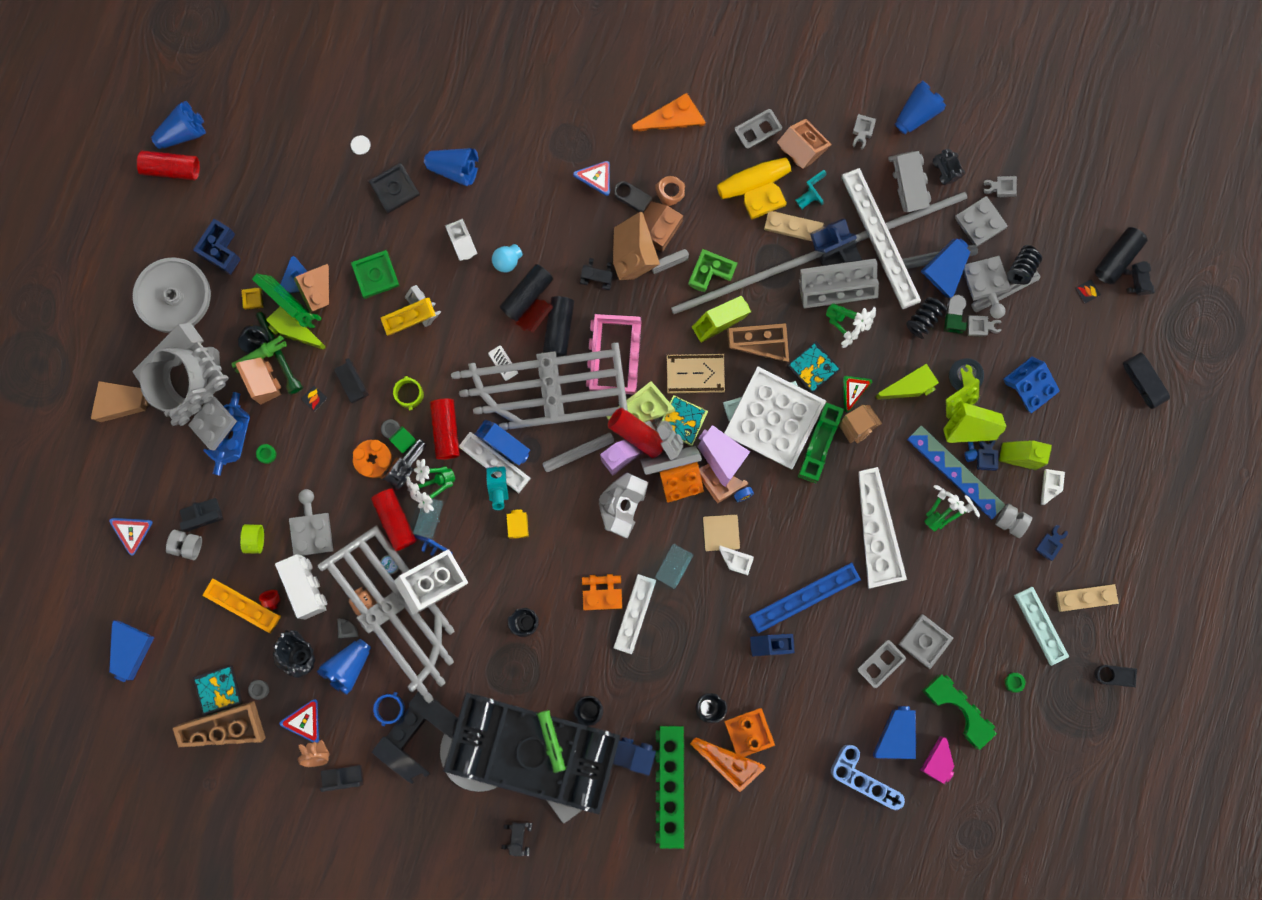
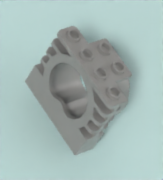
M191 323L178 324L132 371L140 382L141 391L150 405L165 411V416H170L172 419L170 422L172 426H182L190 421L189 417L202 409L201 406L214 397L213 394L226 385L225 382L229 379L227 375L221 373L222 368L216 366L214 363L215 358L208 355L209 350L207 347L203 348L201 343L204 340ZM182 362L189 377V389L186 398L181 397L174 390L170 379L172 367L179 366Z

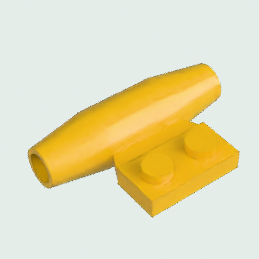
M787 158L763 162L738 172L717 185L718 193L721 199L745 194L744 204L751 220L786 206V201L780 188L773 182L791 172L790 163Z

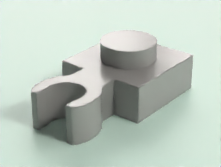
M858 114L852 133L858 136L854 139L853 147H855L857 141H860L862 143L861 149H864L866 145L865 137L871 138L876 119Z
M1017 176L997 177V182L991 180L984 181V185L991 186L990 189H984L985 194L997 192V197H1016Z
M968 316V336H987L988 331L997 334L1001 332V329H995L994 324H1000L1001 321L994 320L988 322V316Z

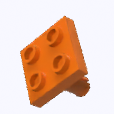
M697 462L660 472L667 503L704 492Z
M762 708L724 721L735 753L745 757L775 746Z

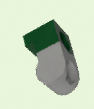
M960 295L953 296L947 303L948 310L945 314L944 323L945 332L963 334L966 331L967 323L962 322V312L966 307V300Z

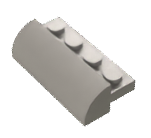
M876 259L800 269L801 280H799L803 308L878 298L879 283L877 280Z

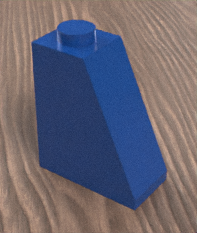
M958 238L952 239L921 270L946 298L954 296L970 255L967 243Z
M484 420L474 434L514 464H523L529 457L530 449L494 422Z
M115 620L112 623L110 672L115 674L114 678L122 682L134 680L154 637Z
M898 706V710H892L873 752L874 758L916 759V712L910 710V706Z

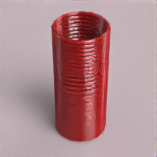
M140 151L137 157V171L140 175L196 180L199 175L200 165L197 156Z
M437 399L430 402L436 459H452L460 456L453 399Z
M623 407L618 408L610 417L608 428L651 458L658 457L664 450L659 433Z
M388 489L374 495L371 500L394 551H398L414 544L417 540L410 524H408L405 513H403L404 511H402L403 509H401L402 507H400L401 505L394 493L395 491H393L394 489Z

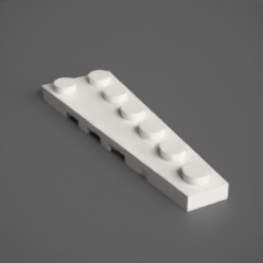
M876 467L859 471L868 588L907 580L879 469Z

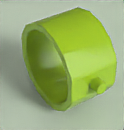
M408 376L399 380L393 388L395 400L404 408L413 410L423 400L424 392L421 385L416 380L408 378ZM413 383L419 388V396L412 403L399 401L398 391L404 384Z
M244 524L241 531L242 552L260 554L264 545L263 526Z

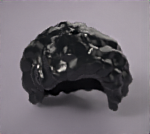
M285 630V632L280 633V636L273 645L275 665L287 675L295 678H300L310 673L315 663L314 650L311 648L310 643L306 642L298 631Z

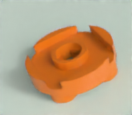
M366 440L353 451L354 467L365 477H381L383 472L392 463L391 451L379 440ZM371 454L373 456L377 455V458L375 459L376 463L372 464V462L367 461V459H369V455Z

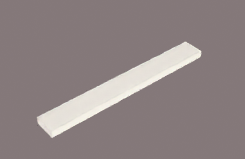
M860 168L843 174L842 179L902 309L920 303L921 299Z

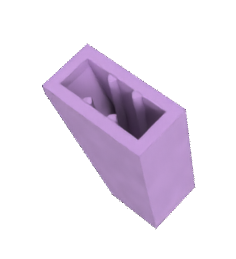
M712 425L708 431L705 429L698 438L701 440L698 448L721 484L726 487L750 451Z
M622 440L613 444L601 453L600 456L602 463L613 476L643 452L627 440Z

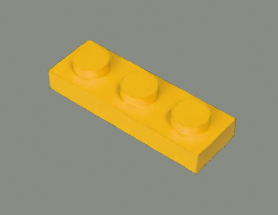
M424 298L381 317V321L386 334L392 335L436 315L430 298Z

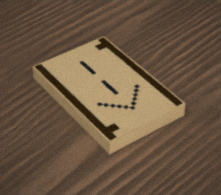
M724 354L667 355V392L724 393Z

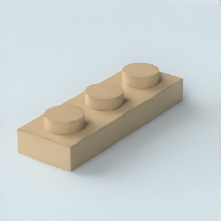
M771 211L767 215L764 230L812 241L810 233L822 228L823 223Z
M1115 584L1056 592L1059 612L1119 604Z

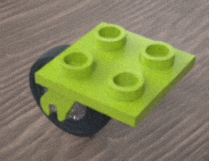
M969 358L960 359L950 368V383L958 391L946 399V417L948 419L953 416L962 402L973 405L979 399V387L984 380V370L976 360Z

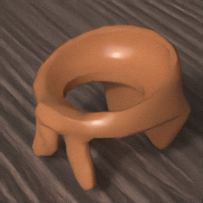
M667 176L656 184V193L663 205H674L685 196V184L677 177ZM669 183H674L678 186L679 193L673 197L668 196L664 192V187Z
M322 740L318 743H307L306 748L302 744L298 746L302 753L298 757V762L302 766L317 767L325 765L329 761L330 753Z

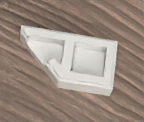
M1044 470L1040 505H1045L1063 491L1065 472Z
M719 546V550L728 568L748 575L754 557Z

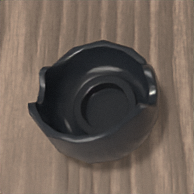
M257 325L246 326L238 337V346L248 354L260 348L261 344L269 343L268 333L263 327Z
M528 608L516 609L508 617V628L519 637L531 636L539 626L538 616L533 610Z
M706 693L697 700L695 705L696 714L703 722L718 723L726 716V701L722 700L717 694Z
M585 696L576 702L573 713L578 724L593 726L602 719L604 710L598 698Z

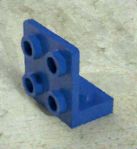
M1034 357L1028 359L1003 379L1007 386L1017 390L1026 409L1030 413H1033L1060 391L1046 363Z

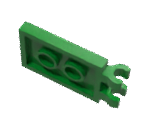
M256 274L252 278L260 288L292 318H295L302 327L315 328L312 320L321 321V317L318 314H311L272 276Z

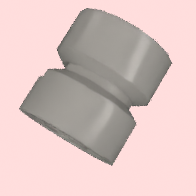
M1008 503L999 514L995 525L1003 530L1009 529L1010 534L1021 538L1028 529L1032 517L1024 512L1018 513V509Z
M174 529L168 537L166 552L176 556L182 554L183 558L195 560L201 549L202 537L194 534L186 535V532Z

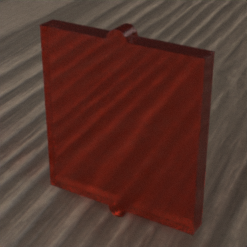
M537 299L515 324L521 327L523 331L527 330L533 333L553 306L545 300Z

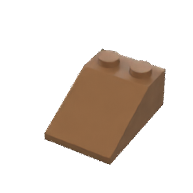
M643 212L637 213L614 227L613 263L619 280L636 279L660 265Z

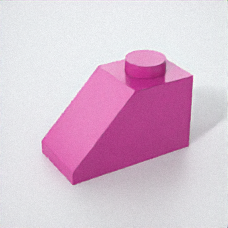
M940 736L920 770L938 782L945 784L946 781H950L954 774L952 771L954 764L948 741L945 737Z

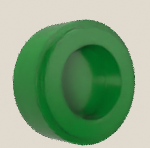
M263 444L257 448L256 457L264 464L272 463L276 458V450L271 445Z
M1010 673L1006 676L1004 684L1010 692H1020L1024 689L1026 682L1021 674Z

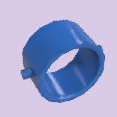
M397 692L382 695L376 700L373 708L374 716L379 722H382L381 726L384 727L385 724L396 723L400 720L405 712V705L402 699L397 696ZM386 697H393L400 705V713L393 721L384 720L378 711L380 702Z

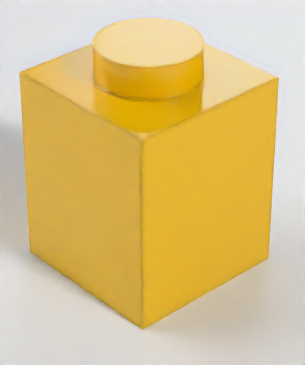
M511 510V514H507L509 539L529 537L527 513H523L522 510Z

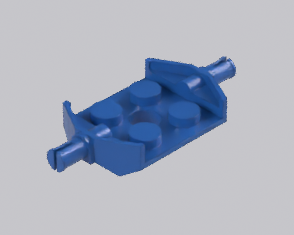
M233 392L229 405H224V408L237 422L216 450H203L215 461L212 473L214 475L221 476L223 465L235 462L241 456L250 416L238 405L240 393ZM233 431V437L229 439V433Z

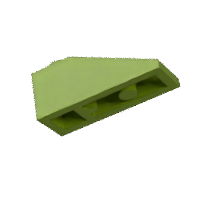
M281 306L266 319L270 323L268 328L275 335L280 333L285 338L316 348H325L324 344L309 329L302 327Z
M925 364L882 390L875 397L879 400L916 397L924 393L927 396L936 390L935 386L939 382L928 365Z

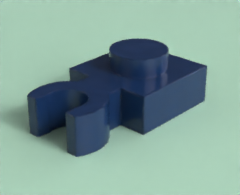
M990 440V444H986L985 441H979V446L982 449L977 451V470H998V450H992L995 440Z
M1059 525L1052 528L1051 536L1045 534L1035 549L1050 561L1054 560L1063 546L1059 542L1060 539H1064L1068 535V531H1064L1062 535L1057 533Z

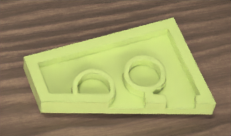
M652 381L626 400L628 412L644 423L675 411V408Z

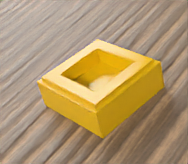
M261 288L242 290L244 309L263 308Z

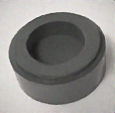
M389 419L381 425V433L389 439L401 427L397 421Z
M255 680L250 683L248 693L253 699H264L269 693V686L263 680Z

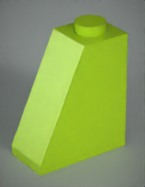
M740 296L706 311L692 326V329L702 343L743 320L751 310L747 302Z
M962 402L943 431L946 441L949 443L990 441L998 439L1000 434L1005 431L1006 424L1001 413Z
M1037 441L1003 442L999 462L1037 470L1048 464L1052 445Z

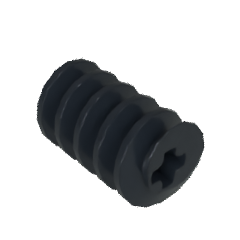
M1025 245L1021 248L1010 270L1007 272V279L1011 283L1026 285L1031 282L1034 273L1042 262V255L1036 248L1031 245Z
M927 297L924 300L925 303L920 305V309L916 310V315H912L911 320L906 323L909 331L918 338L924 339L922 333L928 335L929 331L926 327L932 329L934 326L931 321L934 323L938 322L935 316H943L940 310L945 312L948 310L943 303L935 298Z

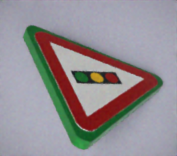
M845 376L843 378L842 388L844 389L845 412L851 410L871 385V379Z

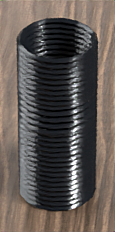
M1128 227L1096 267V276L1107 284H1115L1148 242L1146 235L1135 227Z
M535 264L529 273L525 275L524 279L521 280L520 284L500 305L501 310L511 319L518 322L535 300L538 299L537 297L554 280L552 275L542 266Z
M562 296L551 297L543 353L556 352V357L567 356L575 302L573 299Z

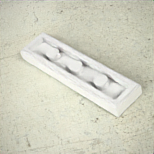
M471 432L459 445L460 449L486 469L505 466L506 483L517 493H520L531 479ZM500 472L493 473L498 478L502 475Z
M637 575L614 649L629 654L633 653L656 580Z

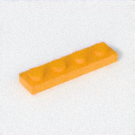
M213 578L203 594L204 597L268 633H272L281 617Z

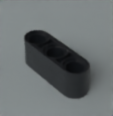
M1138 353L1123 362L1126 373L1149 408L1154 409L1170 399L1167 389L1143 353Z

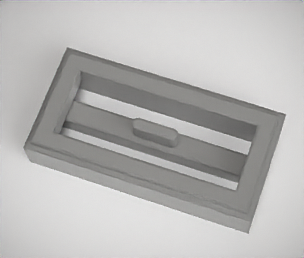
M687 249L659 259L660 265L652 269L653 273L656 274L687 261L689 258Z

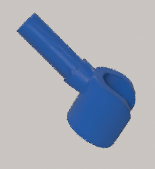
M968 442L970 451L964 452L966 461L971 462L976 459L978 454L976 449H974L973 442Z

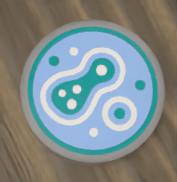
M389 555L381 559L380 562L390 575L395 574L399 570Z

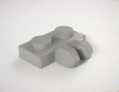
M667 420L662 421L659 427H657V431L662 439L661 445L670 460L678 457L683 448V440L679 434L674 432L673 427Z

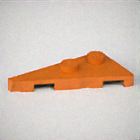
M686 93L632 125L633 131H647V129L659 128V130L673 129L675 127L685 128L690 125L704 126L706 122Z
M696 737L690 743L739 792L766 768L758 762Z

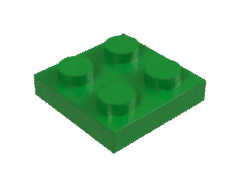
M387 250L351 262L364 299L400 286Z

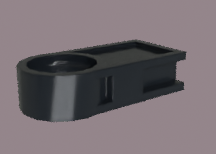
M621 181L615 186L616 199L638 212L644 213L652 201L651 196L634 187L629 182ZM621 186H626L631 190V193L627 197H620L617 194V189Z
M1101 665L1095 670V678L1101 684L1136 687L1137 669ZM1104 667L1109 668L1112 672V677L1108 682L1102 681L1099 675L1100 670Z

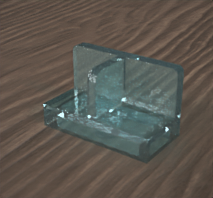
M431 499L433 502L430 505L433 507V511L429 510V513H426L423 508L420 509L413 532L414 535L433 539L437 523L440 522L439 517L444 503L436 499Z
M673 544L655 578L675 590L693 554Z

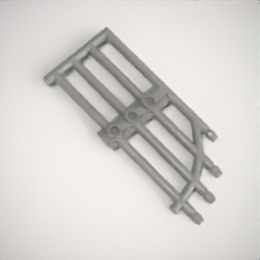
M611 343V350L556 357V352L536 354L537 360L477 368L476 363L468 364L469 370L451 373L452 379L472 377L476 388L459 391L460 397L480 395L488 406L473 408V413L486 414L496 412L510 421L509 423L499 424L503 430L612 416L621 407L628 411L619 343ZM613 357L614 369L559 376L558 365ZM538 368L540 379L483 387L479 376ZM616 377L617 388L567 395L561 394L560 384ZM541 387L542 398L497 404L489 395L491 393ZM618 395L620 407L564 414L563 403ZM544 406L545 417L522 420L507 410Z
M376 525L318 564V567L321 571L328 568L361 613L357 617L361 626L368 634L374 630L411 680V683L407 686L408 689L413 692L417 688L419 693L424 696L425 701L430 703L433 701V697L428 693L422 682L430 673L440 687L445 684L444 679L434 666L438 654L444 658L447 665L450 666L454 663L452 657L448 655V652L442 645V627L445 628L449 635L455 631L435 603L428 607L435 616L434 633L419 613L414 615L411 613L393 578L366 543L367 540L375 536L403 574L410 570ZM357 547L361 548L393 591L385 598L382 597L350 554L351 551ZM341 558L346 560L377 602L370 609L366 608L334 565ZM404 608L433 645L429 659L396 616ZM390 619L424 665V669L418 676L380 627L387 620Z

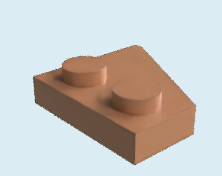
M328 264L294 278L310 313L329 305Z
M709 463L699 469L703 484L717 504L748 485L747 481H741L733 476L725 487L721 484Z

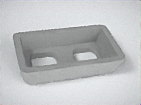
M771 109L760 113L735 128L746 149L782 130L781 124ZM768 121L773 129L768 133H763L759 124ZM752 130L757 138L752 142H747L743 133Z
M887 640L859 667L858 671L874 688H877L906 660V657L890 640ZM885 650H888L895 657L889 665L885 664L880 658ZM873 663L881 670V673L876 678H872L866 671Z

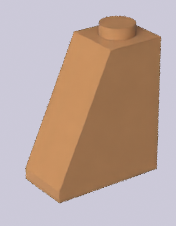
M99 382L91 419L96 422H105L146 411L149 403L143 396L141 388Z

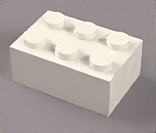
M448 549L400 575L394 580V583L414 615L468 584V581Z
M296 554L275 563L297 618L306 620L327 610L325 607L327 605L326 598L323 594L320 595L318 590L320 584L317 577H313L311 573L313 567L309 559Z

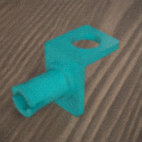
M825 170L807 181L809 191L795 199L801 209L814 200H818L821 206L824 204L823 199L812 185L826 176Z
M490 467L486 469L489 500L493 502L492 508L494 510H502L505 507L504 500L509 499L506 467ZM500 472L502 475L499 478H492L491 474Z

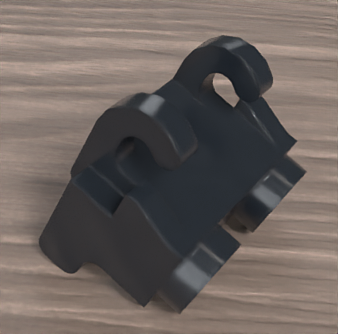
M950 149L942 150L940 154L933 158L935 167L939 168L942 173L939 177L944 186L958 181L959 178L966 174L959 162L958 153L952 152Z
M590 258L589 265L583 266L580 284L588 285L589 281L585 280L586 278L607 283V285L603 284L602 289L610 291L614 272L611 271L612 263L608 262L607 271L592 268L594 259Z
M1141 261L1131 265L1133 270L1126 269L1123 272L1124 275L1133 276L1134 288H1127V293H1136L1139 296L1155 293L1154 285L1150 281V263Z
M512 821V825L504 824L503 829H512L511 845L502 844L501 849H510L509 855L529 856L530 847H525V851L523 850L525 827H527V831H532L533 823Z

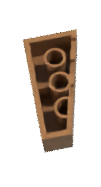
M255 701L178 724L173 728L178 747L247 742L257 743L266 739Z

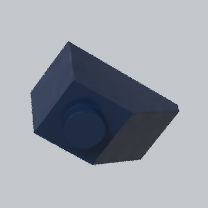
M793 634L750 637L752 656L795 653Z

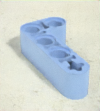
M843 746L832 765V776L836 780L891 809L898 810L902 808L905 802L903 795L854 769L859 760L860 752L855 746ZM851 748L854 751V757L848 760L845 757V752ZM840 766H843L846 770L843 777H838L836 774V770ZM857 776L863 778V784L859 787H856L854 784V779ZM875 785H879L881 788V792L877 796L872 794V788ZM886 794L892 797L896 796L898 802L892 804L891 800L885 798Z

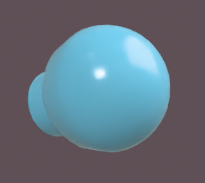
M516 244L510 247H499L492 255V264L500 272H510L516 267L518 259L523 256L522 251Z

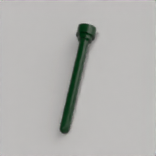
M261 311L257 312V319L261 327L268 333L269 342L274 340V334L268 328L269 324L264 313ZM281 349L274 352L287 380L286 389L291 395L303 389L301 382L293 377Z

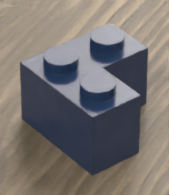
M213 219L193 251L201 258L230 275L241 260L234 252L227 249L235 233L226 225Z
M622 737L618 742L613 764L650 775L656 751L652 749L653 745L641 742L639 746L633 744L632 739Z

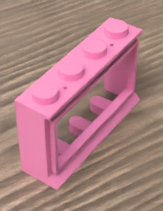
M595 314V318L591 320L590 330L593 331V338L589 340V350H592V352L600 351L602 324L632 325L628 388L625 387V393L634 395L637 388L641 318ZM600 359L588 360V368H591L590 372L599 371ZM598 379L586 380V387H589L590 391L617 388L598 386Z

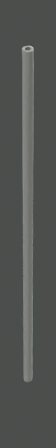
M966 192L932 204L928 208L917 210L885 224L888 230L963 201L967 199ZM867 231L856 234L857 242L869 238ZM813 251L674 306L671 308L672 313L675 315L819 258L824 253Z

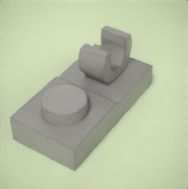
M415 285L409 289L405 298L411 305L424 299L425 295ZM441 311L435 312L436 316L422 321L425 327L431 325Z

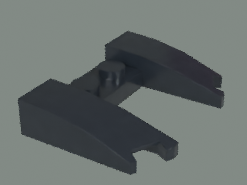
M419 691L408 704L410 707L386 737L383 736L371 752L411 784L414 783L413 777L421 773L424 777L430 775V772L403 750L426 719L452 739L454 725L458 719L456 715L434 697L430 703L426 702L423 698L424 696Z

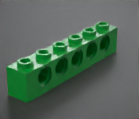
M660 726V730H656V742H660V750H656V762H660V770H656V782H660V790H656V803H660V811H656V823H660V831H656V843H660V848H684V726ZM667 741L675 743V749L671 752H667L664 749V744ZM667 761L675 763V769L671 772L664 769V764ZM667 781L675 783V789L672 792H667L664 789V784ZM668 801L675 803V809L672 812H667L664 809V805ZM667 822H673L675 830L667 832L664 829V825Z

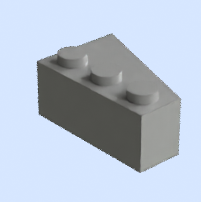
M912 151L889 156V162H893L896 172H893L894 179L897 178L899 189L897 190L903 212L930 207L931 195L926 189L928 180L926 173H923L922 165H924L922 154L919 151Z

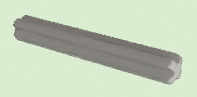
M1037 271L1034 273L1029 284L1009 283L1011 287L1010 292L996 295L998 301L1040 279L1039 273ZM989 297L973 302L971 306L975 312H979L990 306L991 302Z
M607 433L544 462L543 467L546 472H550L613 443L614 438L611 433Z

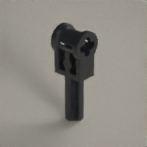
M417 439L402 459L400 457L395 458L391 465L383 472L381 479L391 484L395 491L399 490L406 482L407 477L414 471L411 465L425 449L426 443L421 439Z

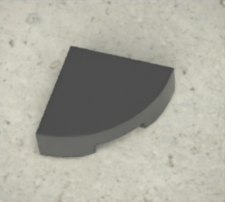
M337 619L338 638L359 637L353 623L345 619Z

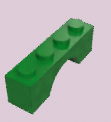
M825 403L799 471V478L815 484L818 482L828 449L842 417L843 408L829 403Z
M937 675L922 689V692L934 705L951 703L957 706L965 718V728L962 735L975 749H982L997 734L993 730L995 726L988 719L984 720L980 716L981 711L974 704L970 705L966 701L968 697L960 689L957 691L952 686L954 682L947 675Z

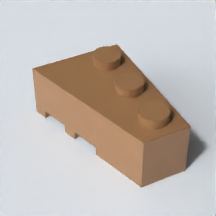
M786 323L727 329L729 349L789 362Z
M861 405L845 415L839 423V427L850 444L854 441L858 444L866 439L873 432L872 430L882 423L870 405Z

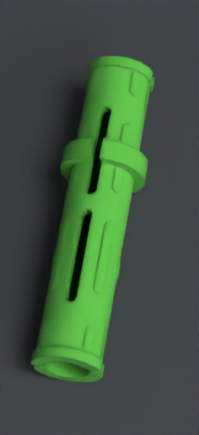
M280 335L269 343L265 342L261 344L260 348L232 362V367H236L238 362L271 357L274 352L287 346L286 341L278 344V342L284 339Z
M546 710L537 713V716L539 717L547 746L546 753L550 757L553 772L555 773L565 770L566 767L564 766L561 754L562 747H559L550 711ZM546 723H547V725H548V729H549V732H550L551 739H550V737H549V733H548V730H547Z

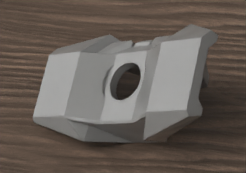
M626 473L614 481L600 495L599 507L606 531L613 532L623 538L629 537L636 523L633 521L634 513L638 503L644 501L649 482ZM626 499L628 502L626 504L625 510L623 511L620 507V504L623 500Z

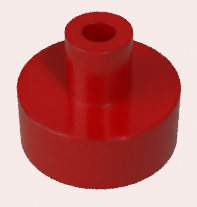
M268 590L259 596V600L263 607L275 610L277 608L276 604L280 601V596L277 590Z

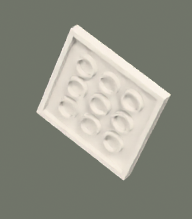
M757 367L724 434L734 441L792 470L826 400Z

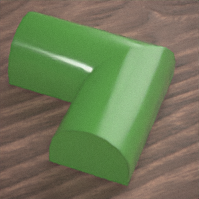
M702 249L688 285L698 291L705 292L712 275L731 281L737 262Z

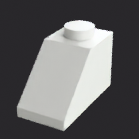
M463 219L445 226L460 261L470 259L473 255L477 254Z

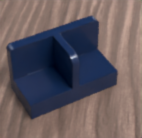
M840 219L810 233L815 251L823 253L857 239L856 234L849 232L846 219Z

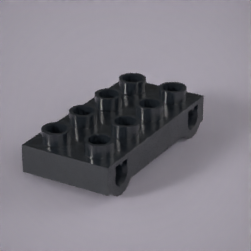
M465 693L442 772L600 814L620 735L551 716L559 747H562L561 754L564 766L566 767L565 770L554 773L550 757L546 753L547 746L539 717L537 716L538 712L483 696ZM546 723L547 730H548V733H549V737H550V739H551L550 732H549V729H548V725H547V723Z

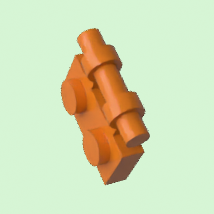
M607 574V576L596 577V575L582 577V585H590L589 591H583V610L622 609L621 589H614L613 585L621 583V575L613 576V574ZM596 584H608V590H596Z

